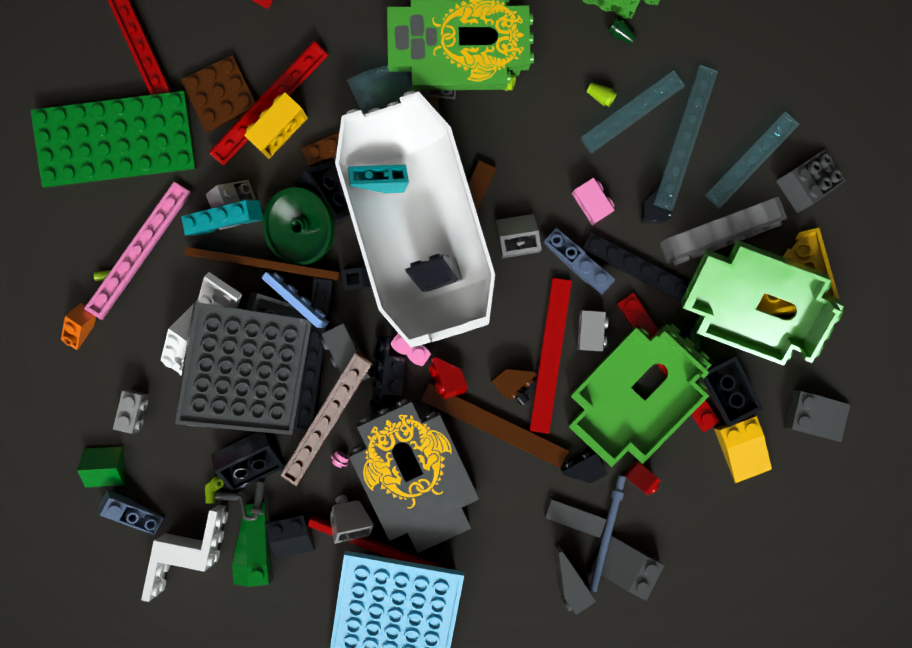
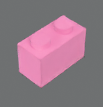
M594 178L572 192L575 200L592 225L614 211L612 200L609 197L606 198L602 192L604 191L602 184L599 181H595Z

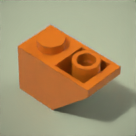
M82 303L65 315L61 340L66 345L76 350L80 348L94 327L96 316L85 310L86 306Z

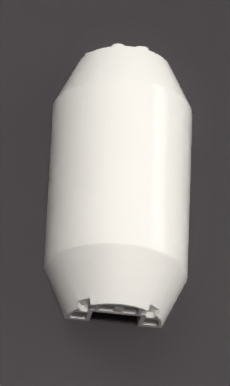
M415 91L404 93L403 97H400L401 103L393 102L383 109L374 108L369 110L367 114H364L362 110L358 111V109L347 111L346 115H343L341 118L335 160L378 309L411 348L488 325L495 280L493 265L451 127L421 93ZM406 164L409 183L404 193L385 194L350 186L348 166ZM435 254H444L445 256L449 255V257L456 258L463 280L429 292H422L405 271L406 268L411 267L410 263L419 260L429 261L428 257Z

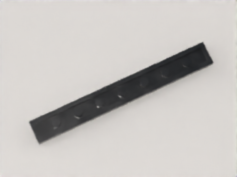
M314 277L311 294L312 304L310 306L315 310L319 309L326 315L324 318L328 321L334 280ZM311 323L293 431L307 432L315 419L325 349L321 340L324 339L322 334L327 332L328 324L325 328H317Z

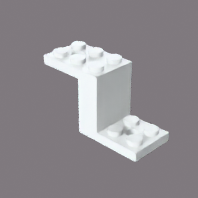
M208 272L204 276L196 302L238 308L242 294ZM193 305L168 328L161 361L164 365L177 371L180 376L182 375Z
M219 504L209 510L203 541L167 533L154 540L142 601L149 602L158 596L161 591H164L166 586L165 572H168L170 565L205 572L218 561L220 555L218 545L222 542L224 536L222 526L223 523H226L228 512H226L227 506Z

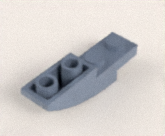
M556 228L543 242L576 275L587 284H590L601 295L615 281L609 273L588 257L585 251L559 229Z

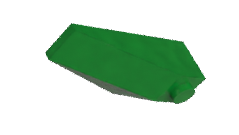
M262 502L261 507L264 514L259 515L256 520L248 521L242 517L232 562L235 585L247 587L269 585L273 580L270 545L265 527L267 522L265 502ZM254 503L245 504L247 515L254 516V514L250 513Z

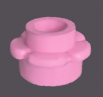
M338 450L334 455L331 454L332 463L339 468L347 466L349 457Z

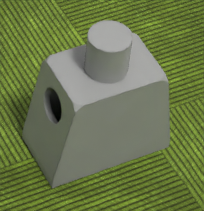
M346 495L338 496L335 499L337 505L332 507L330 514L334 544L370 536L374 525L359 501L348 502Z

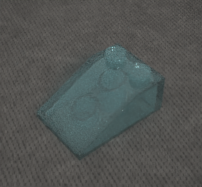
M388 65L362 72L347 79L358 107L364 114L369 113L368 111L374 108H386L388 104L393 102L401 103L400 97H403V94L413 91L406 72H389Z

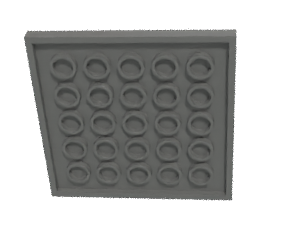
M194 302L173 423L292 435L311 322L303 318Z

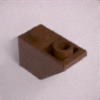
M505 369L491 382L506 400L508 398L512 400L520 393L519 389L522 386L528 387L535 381L533 377L536 374L532 371Z

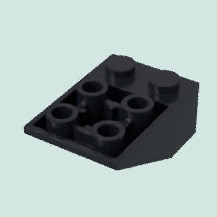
M444 254L432 255L428 257L429 261L419 260L410 263L411 267L405 269L406 273L422 292H429L463 280L456 258L449 257V255L445 256Z

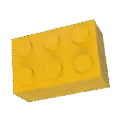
M284 93L274 99L273 105L260 114V119L255 124L252 123L248 126L244 136L270 159L308 117L304 110L289 95Z

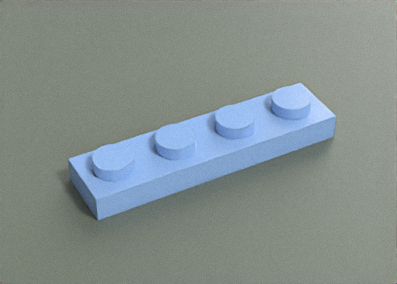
M266 272L263 275L262 279L317 328H325L329 321L324 318L326 315L319 309L315 310L310 306L312 303L307 298L300 297L297 294L298 290L283 282L284 278L280 274Z

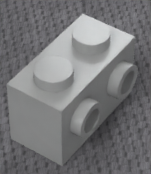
M580 311L577 350L603 351V348H606L607 336H604V330L608 328V317H605L606 312Z
M132 390L122 391L113 430L130 434L140 432L143 426L144 412L148 406L147 399L149 394Z

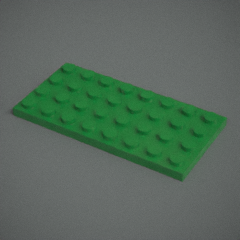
M185 91L30 110L41 184L44 188L197 169Z

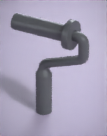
M257 482L254 507L250 509V513L254 514V516L247 515L244 497L238 493L216 492L215 499L235 501L240 499L243 518L248 521H254L259 515L264 514L261 507L265 483Z

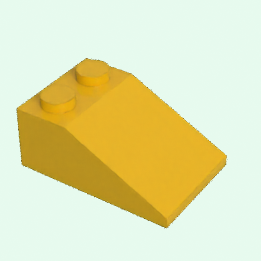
M751 415L730 427L724 424L714 428L735 483L772 469L765 437L757 416Z

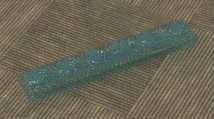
M673 70L583 135L580 140L590 154L594 153L684 88V83Z
M785 111L706 193L705 197L718 209L721 208L800 124Z

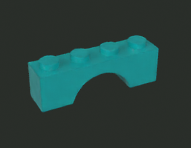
M244 200L181 216L185 235H202L215 232L216 229L263 220L258 200Z

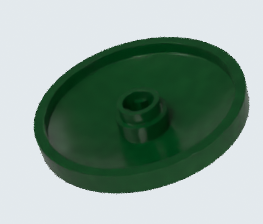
M303 187L287 188L275 194L265 208L263 215L264 237L273 254L283 262L298 266L312 264L320 260L332 245L335 234L334 217L327 202L315 191Z

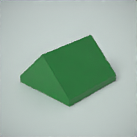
M124 446L83 449L77 472L85 487L125 485Z

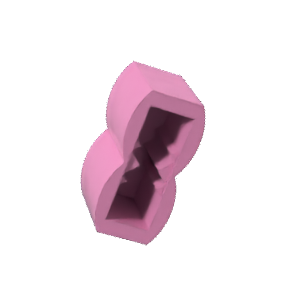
M399 333L391 342V346L397 352L407 355L416 365L424 366L431 356L430 351L423 345L411 348Z

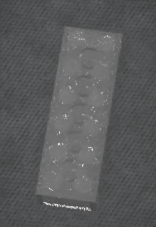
M778 196L667 238L659 244L667 264L673 262L675 266L690 260L689 256L694 259L704 255L707 249L715 251L727 246L726 242L728 245L736 243L737 240L745 239V236L747 239L782 225L781 221L787 219V216Z

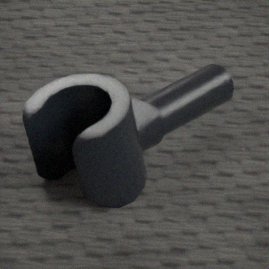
M536 381L516 396V400L520 405H524L530 400L526 394Z

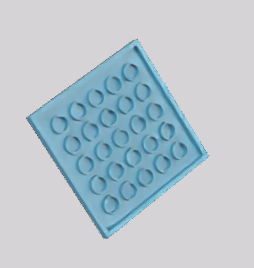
M345 551L330 648H450L464 572Z

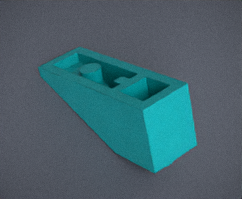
M406 164L348 166L347 168L350 186L385 194L404 193L409 183Z

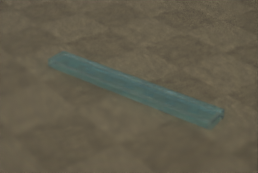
M702 65L698 67L653 205L670 211L674 209L718 71Z

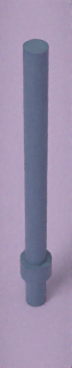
M618 476L615 490L612 491L611 498L613 499L589 590L597 592L620 500H623L624 493L622 492L626 477Z

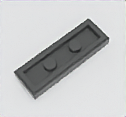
M554 499L550 500L545 514V518L599 538L607 520Z

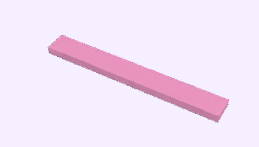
M175 181L172 183L84 308L101 320L104 319L191 195L189 190Z

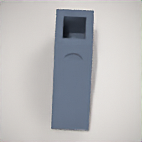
M109 490L106 491L98 506L100 516L152 535L156 534L164 519L161 515L133 500Z

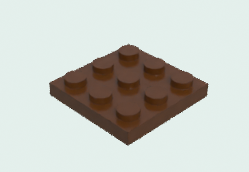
M233 55L181 79L207 133L241 117L255 103L254 97Z

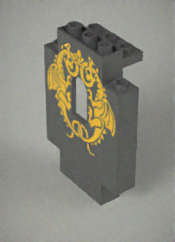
M404 398L395 403L396 406L392 408L384 407L377 411L378 414L372 417L367 415L359 420L357 428L365 446L360 444L352 448L349 458L389 541L408 533L417 553L471 529L463 507L479 500V497L440 412L435 413L431 411L421 419L415 402L412 399L407 400ZM401 442L407 443L411 447L423 474L408 481H405L392 454L393 447Z

